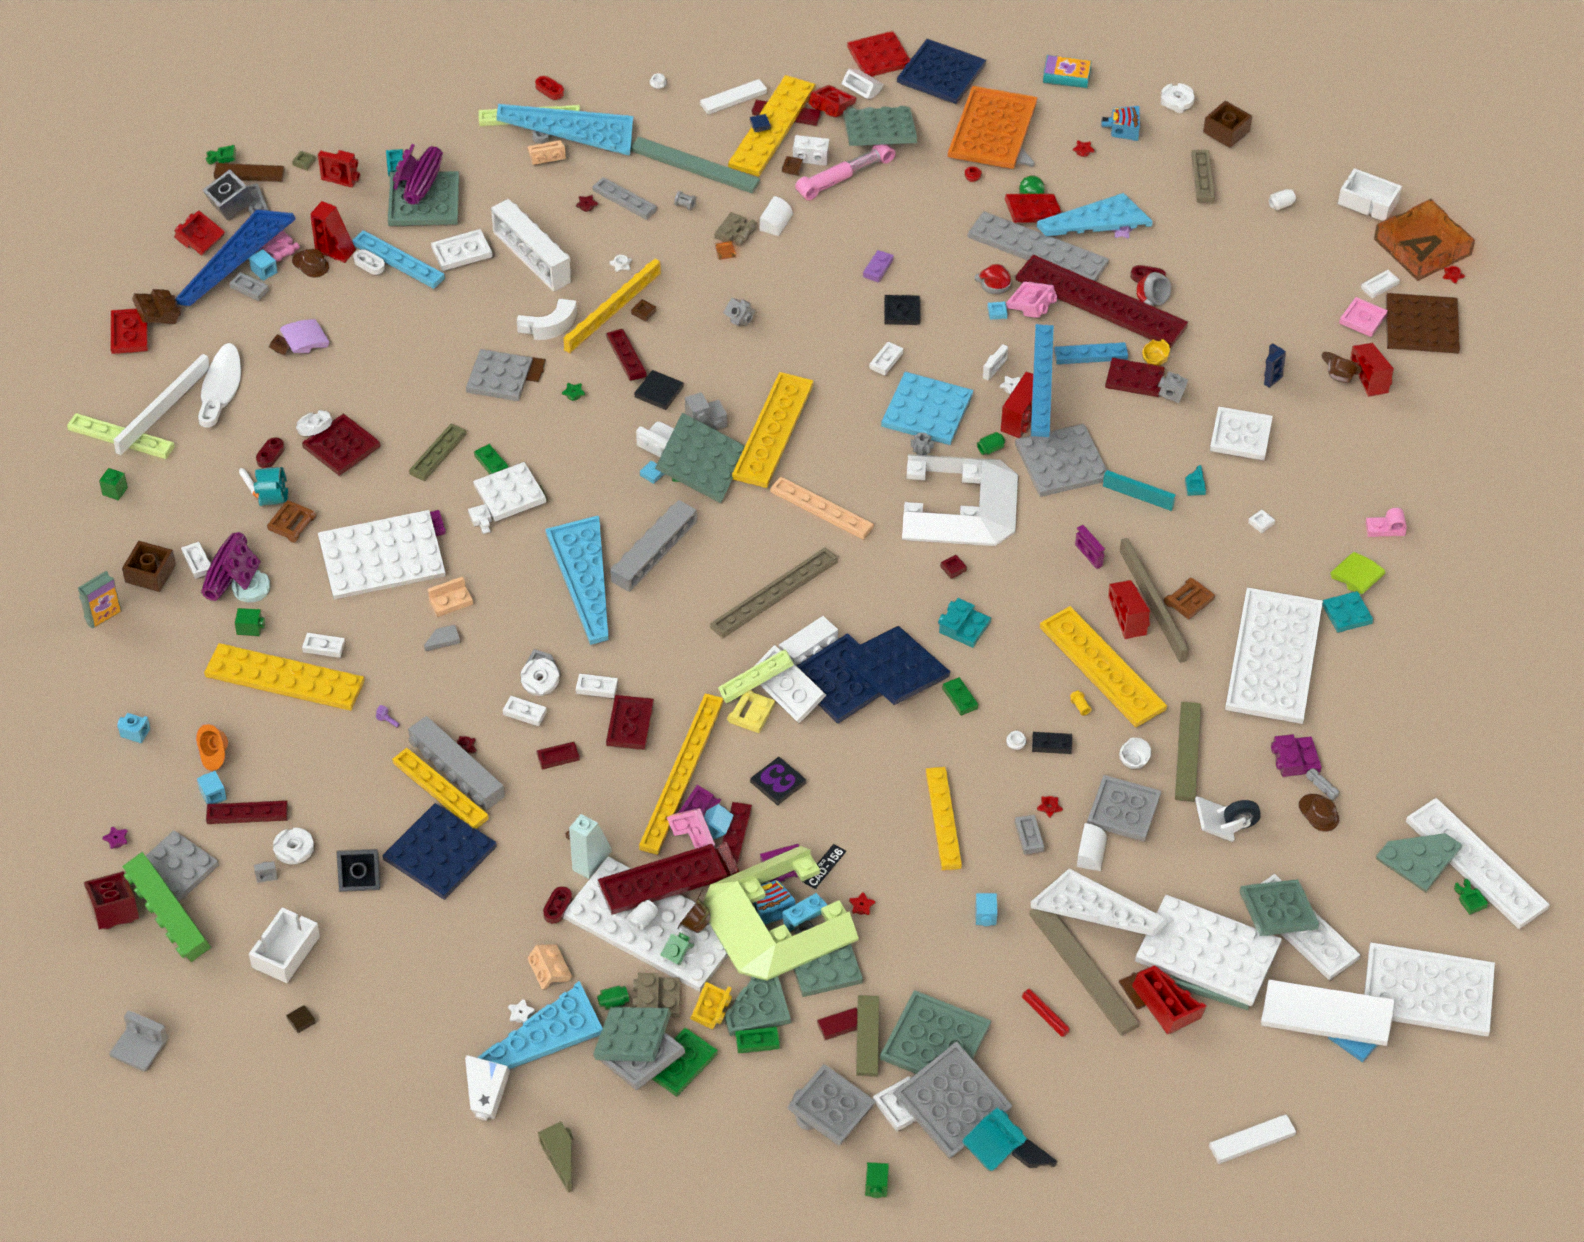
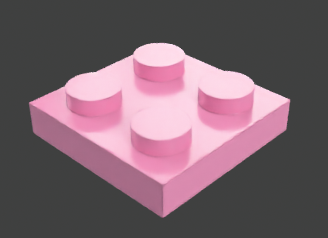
M1355 297L1340 318L1339 324L1372 337L1387 316L1388 310Z

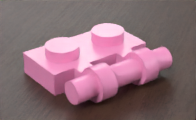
M282 230L257 252L264 249L278 263L283 257L294 254L300 247L297 242L293 244L292 238Z

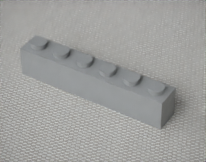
M680 500L671 505L667 512L658 518L656 524L649 528L640 540L635 542L631 550L625 552L622 559L612 566L610 570L611 582L630 592L697 522V510Z
M427 716L408 729L410 744L421 750L426 759L432 760L436 768L444 771L449 780L456 782L462 792L469 794L478 806L481 805L485 810H488L505 797L504 786Z

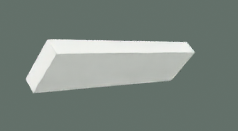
M758 79L700 100V105L709 115L767 94V88Z
M1283 1115L1210 1142L1209 1148L1218 1164L1295 1136L1296 1130L1287 1115Z

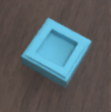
M1005 302L988 303L987 308L990 320L1007 319L1008 313Z
M650 461L639 471L641 477L653 484L664 473L655 469L657 464L653 461Z

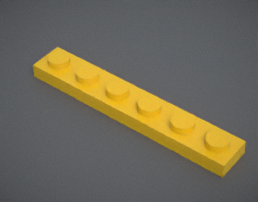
M408 748L392 759L393 764L473 829L479 828L489 819L485 811Z
M946 767L926 768V779L941 871L961 869L962 863Z

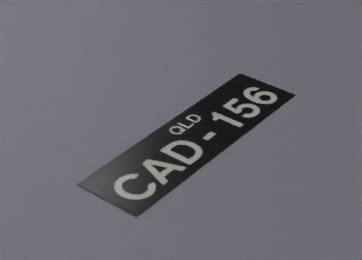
M833 844L817 863L820 874L802 882L816 889L847 851Z

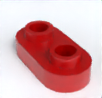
M548 76L536 78L535 88L542 94L553 100L561 99L564 96V87Z

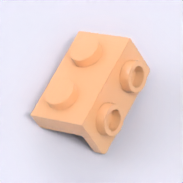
M561 140L528 146L532 165L566 159L565 146Z
M536 945L528 956L529 964L542 989H547L551 982H569L572 975L557 945Z

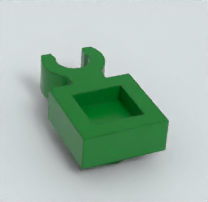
M235 145L219 147L218 151L211 150L206 152L208 156L206 158L207 164H213L216 161L218 163L236 161Z
M1464 879L1463 885L1465 887H1461L1458 882L1455 883L1454 890L1460 894L1459 901L1469 915L1487 908L1488 902L1478 888L1473 890L1470 888L1471 883L1468 879Z

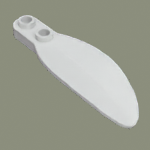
M231 343L225 344L218 351L205 376L201 389L202 406L198 414L199 424L203 427L209 428L217 423L222 408L232 400L239 387L241 379L240 357L236 347Z

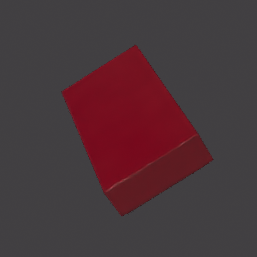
M575 741L536 750L541 770L580 761Z
M855 1007L818 1019L817 1025L824 1040L857 1030V1008Z

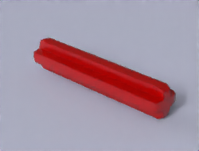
M1031 989L1023 992L1022 998L1061 1037L1066 1036L1070 1032V1027Z

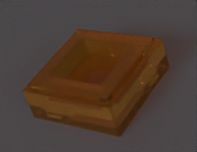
M732 241L715 243L719 260L736 257Z

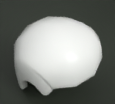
M1133 737L1122 745L1119 758L1128 768L1140 769L1149 761L1151 748L1148 742L1142 738Z

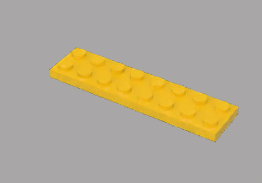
M785 75L759 114L766 113L771 129L754 133L751 127L729 160L728 168L759 177L795 122L796 117L806 105L811 92L815 91L816 84Z
M782 372L778 373L732 473L733 480L764 488L768 487L812 390L814 380Z
M1071 606L1040 622L1039 628L1135 728L1166 711L1167 705Z
M218 643L204 671L207 678L349 711L352 710L365 682L364 676Z

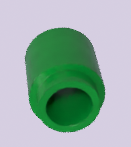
M993 432L981 438L977 442V448L982 455H990L1004 448L1005 438L1001 433Z
M617 985L600 990L597 1000L600 1007H604V1010H609L610 1007L624 1006L625 1003L629 1002V995L626 986L621 987Z

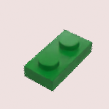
M490 444L474 451V457L490 475L509 468Z
M960 677L942 684V689L960 716L978 709V703Z
M777 1027L735 1031L738 1054L780 1049Z

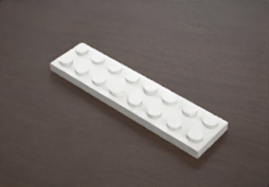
M1437 798L1407 817L1406 823L1421 837L1446 833L1462 844L1461 850L1450 864L1465 879H1468L1475 888H1478L1480 893L1518 929L1548 910L1550 904Z

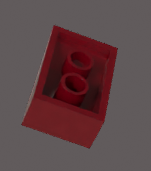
M124 871L84 882L99 930L110 929L122 923L129 924L139 919L135 897L127 879L124 877Z

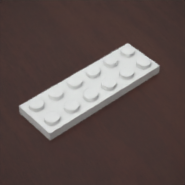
M1274 874L1262 883L1278 882L1282 880ZM1314 911L1319 922L1318 929L1283 933L1281 935L1330 981L1359 960L1360 954Z

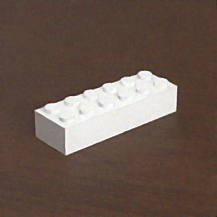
M509 199L491 207L493 233L553 292L571 283L569 255L564 253L557 243L551 241L549 236L543 233L538 225L529 219L527 214L523 213Z

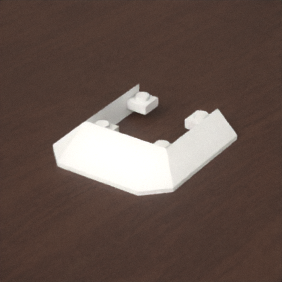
M908 454L906 479L925 480L926 471L961 473L962 483L980 484L979 507L961 506L960 515L923 513V503L905 502L902 540L997 546L1015 533L1018 474L1004 462L997 459Z

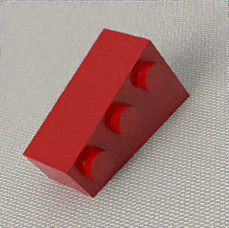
M321 201L310 213L315 249L321 251L325 256L346 263L356 251L355 246L337 207Z
M1373 342L1352 346L1350 360L1357 363L1362 369L1358 377L1367 396L1389 393L1394 370L1391 364Z
M1132 580L1109 584L1108 598L1124 639L1147 635V629L1150 627V610Z
M1154 965L1139 972L1132 987L1168 1035L1200 1020L1207 1005L1203 1002L1199 1003L1192 998L1189 991H1183L1174 984L1175 981Z

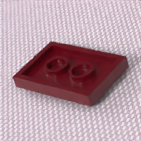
M1112 358L1105 388L1159 397L1161 388L1158 385L1164 376L1165 367Z
M615 695L606 746L645 750L654 699Z

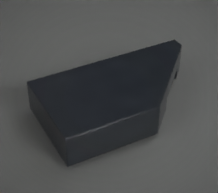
M1028 1138L1012 1152V1156L1028 1168H1038V1166L1047 1165L1055 1167L1057 1165L1056 1159Z

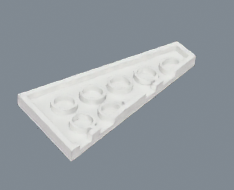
M1068 869L1030 902L1033 909L1154 936L1166 926V918L1071 869Z

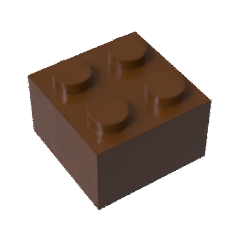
M1225 100L1205 117L1203 133L1231 148L1251 130L1253 116Z
M138 540L122 567L125 583L160 592L176 565L174 552L172 549Z

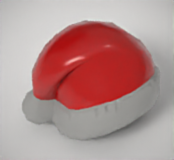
M993 264L974 277L976 282L981 283L983 290L990 294L1004 293L1010 288L1012 283L1009 271L1000 264Z
M1149 273L1138 282L1136 295L1140 301L1151 306L1162 305L1171 295V283L1168 278L1160 273Z

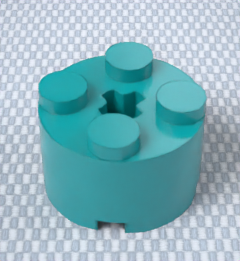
M271 467L255 470L257 482H254V491L256 494H259V505L267 506L285 503L288 500V488L285 486L287 477L284 468Z

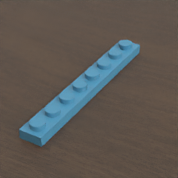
M1035 325L1031 436L1049 437L1054 325Z

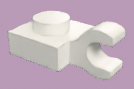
M486 504L469 508L468 514L473 526L479 525L483 534L490 533L489 522H492Z

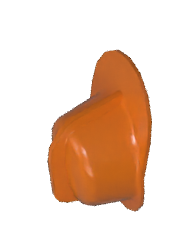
M205 724L197 732V746L203 766L207 770L215 771L224 763L228 738L223 731L217 729L214 725Z

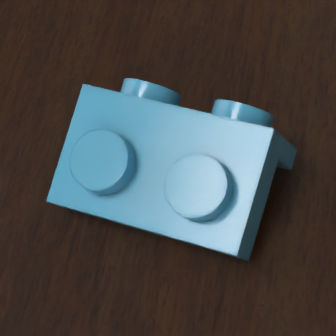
M815 893L783 911V923L788 931L791 932L796 926L806 920L810 921L821 915V908L827 906V904Z

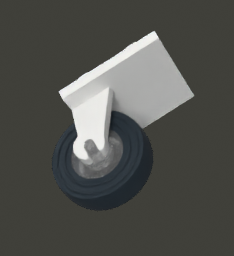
M1198 796L1195 798L1202 831L1231 842L1235 840L1233 833L1255 825L1261 817L1258 804L1251 800L1236 801L1224 807Z

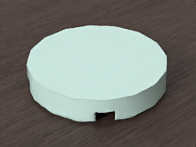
M256 570L247 590H243L233 579L232 591L234 596L240 601L257 602L269 593L270 580L265 573L263 574L260 573V570Z

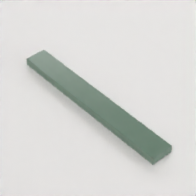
M638 137L631 146V152L752 194L760 184V178Z

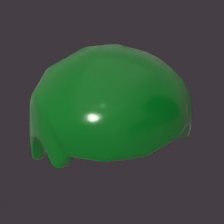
M1030 175L1024 177L1020 182L1019 192L1020 194H1044L1045 186L1039 177Z

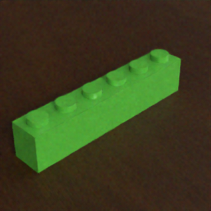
M143 852L122 866L126 871L124 877L130 884L134 883L137 888L134 891L140 899H146L147 903L144 905L151 914L155 912L158 916L155 918V921L161 929L164 927L167 929L168 932L165 935L172 944L174 942L177 943L179 947L176 950L182 958L187 957L192 962L211 948Z

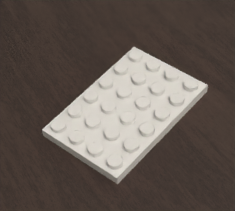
M429 510L318 532L334 600L446 576Z
M1165 895L1157 914L1166 918V926L1154 936H1145L1135 961L1149 967L1155 965L1164 973L1253 1006L1282 938L1274 935L1259 936L1256 928Z
M1370 942L1364 995L1394 999L1392 1021L1488 1037L1490 1033L1495 963Z

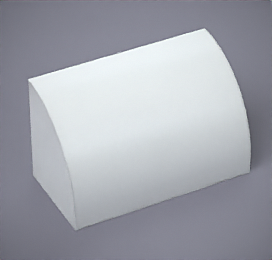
M848 69L842 82L844 86L867 99L875 97L884 85L859 69Z
M774 196L760 217V231L779 237L793 215L790 205L783 199Z
M1088 823L1084 824L1077 867L1101 871L1107 842V835L1101 828Z

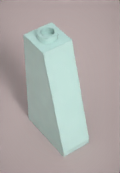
M580 814L569 828L572 870L590 879L612 852V848L599 824Z

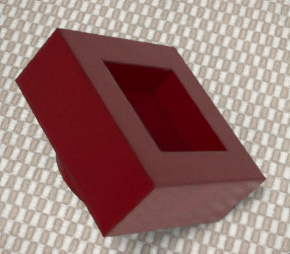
M957 555L942 561L940 567L950 579L967 571V566Z

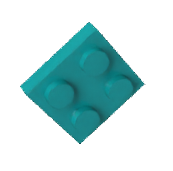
M1358 591L1324 599L1322 602V606L1337 633L1373 623V618Z

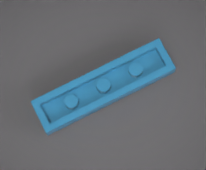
M1125 342L1054 347L1056 364L1111 361L1112 358L1128 360Z

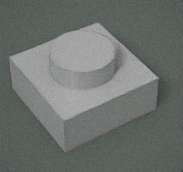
M274 861L254 865L257 883L277 880Z

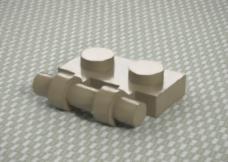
M731 212L714 233V238L728 244L734 240L735 245L740 246L747 240L748 234L754 231L757 222L751 219L750 222L746 223V217Z

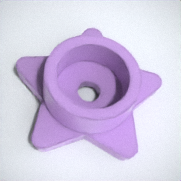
M1122 226L1119 230L1112 231L1115 232V238L1121 236L1129 238V232L1133 228Z

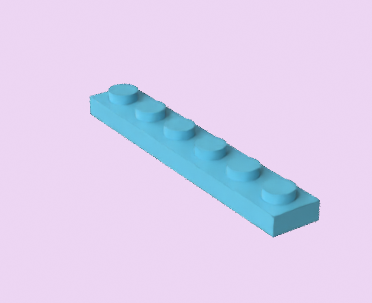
M364 230L352 240L355 247L373 253L382 258L385 263L433 289L445 279L444 273Z

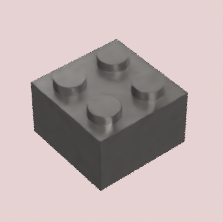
M231 170L203 189L210 203L227 221L255 200L247 186Z

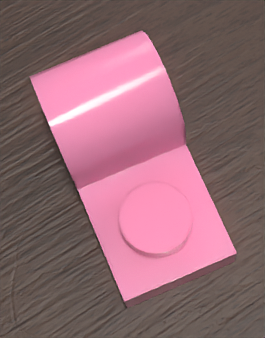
M1401 508L1388 510L1385 517L1366 518L1365 524L1368 537L1405 536L1406 521L1404 511Z

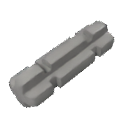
M1314 768L1310 769L1306 777L1311 782L1314 781L1313 784L1324 794L1327 793L1331 800L1336 799L1339 796V790L1331 787L1332 784L1322 775H1318L1319 772Z

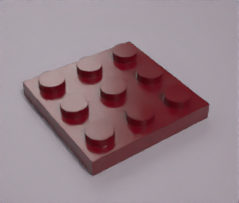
M344 413L333 420L326 430L312 435L302 442V447L338 476L381 447L379 440Z

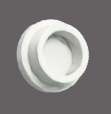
M654 74L650 79V85L656 89H661L667 84L663 74Z
M1013 731L1007 736L1006 743L1011 749L1019 750L1026 745V738L1022 732Z

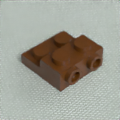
M152 289L151 294L134 293L132 297L142 322L176 324L178 317L181 315V308L175 304V295H171L169 290Z

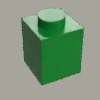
M108 468L99 480L102 495L118 501L128 489L125 473Z
M238 608L234 622L236 634L260 636L261 629L265 627V617H262L261 609Z
M867 1162L865 1196H871L872 1198L887 1197L889 1163Z

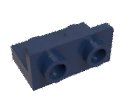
M1273 343L1269 345V354L1265 361L1264 385L1268 388L1283 377L1286 351Z

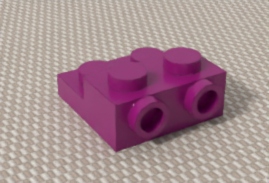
M1294 734L1274 736V741L1271 742L1272 754L1276 755V768L1281 771L1282 777L1304 775L1312 768L1321 772L1322 767L1312 736L1295 738Z

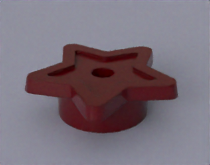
M593 195L587 197L579 196V202L576 204L577 208L585 212L593 210L594 206H598V203L593 200Z
M459 736L457 744L467 753L477 752V749L473 746L476 741L475 738Z

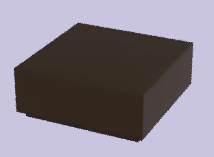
M305 1005L286 1015L287 1020L297 1033L316 1023Z

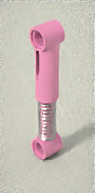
M888 144L874 145L871 151L849 162L839 163L810 178H800L795 185V189L806 200H812L819 192L852 177L853 173L862 170L863 167L867 168V166L881 161L884 164L891 162L895 157V150Z

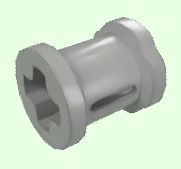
M678 191L674 204L692 210L696 204V196H689L683 194L682 191Z

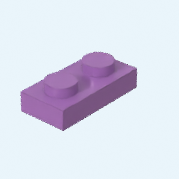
M877 250L865 268L863 277L879 283L893 262L894 255Z

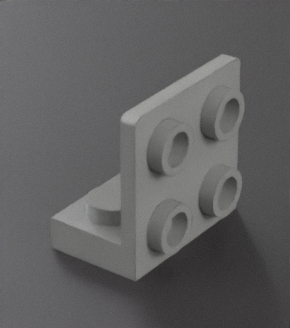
M128 1010L124 1016L127 1028L109 1054L110 1057L142 1071H147L168 1040L164 1025Z

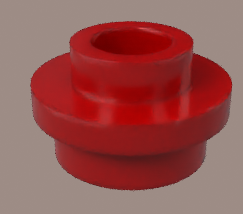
M974 166L968 167L964 171V176L968 181L975 182L981 177V170Z

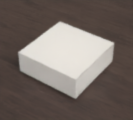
M1260 510L1249 518L1248 523L1262 534L1275 524V519L1265 511Z

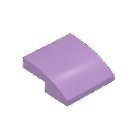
M316 319L301 320L280 328L293 353H310L311 348H327L329 345V340Z

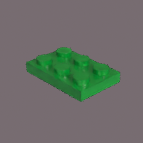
M686 1027L674 1038L675 1041L684 1047L685 1053L652 1078L653 1081L676 1097L718 1055L717 1049Z

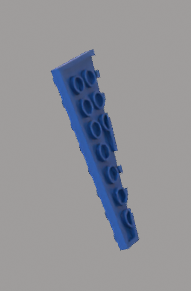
M256 209L176 297L177 305L191 306L296 219L294 214Z

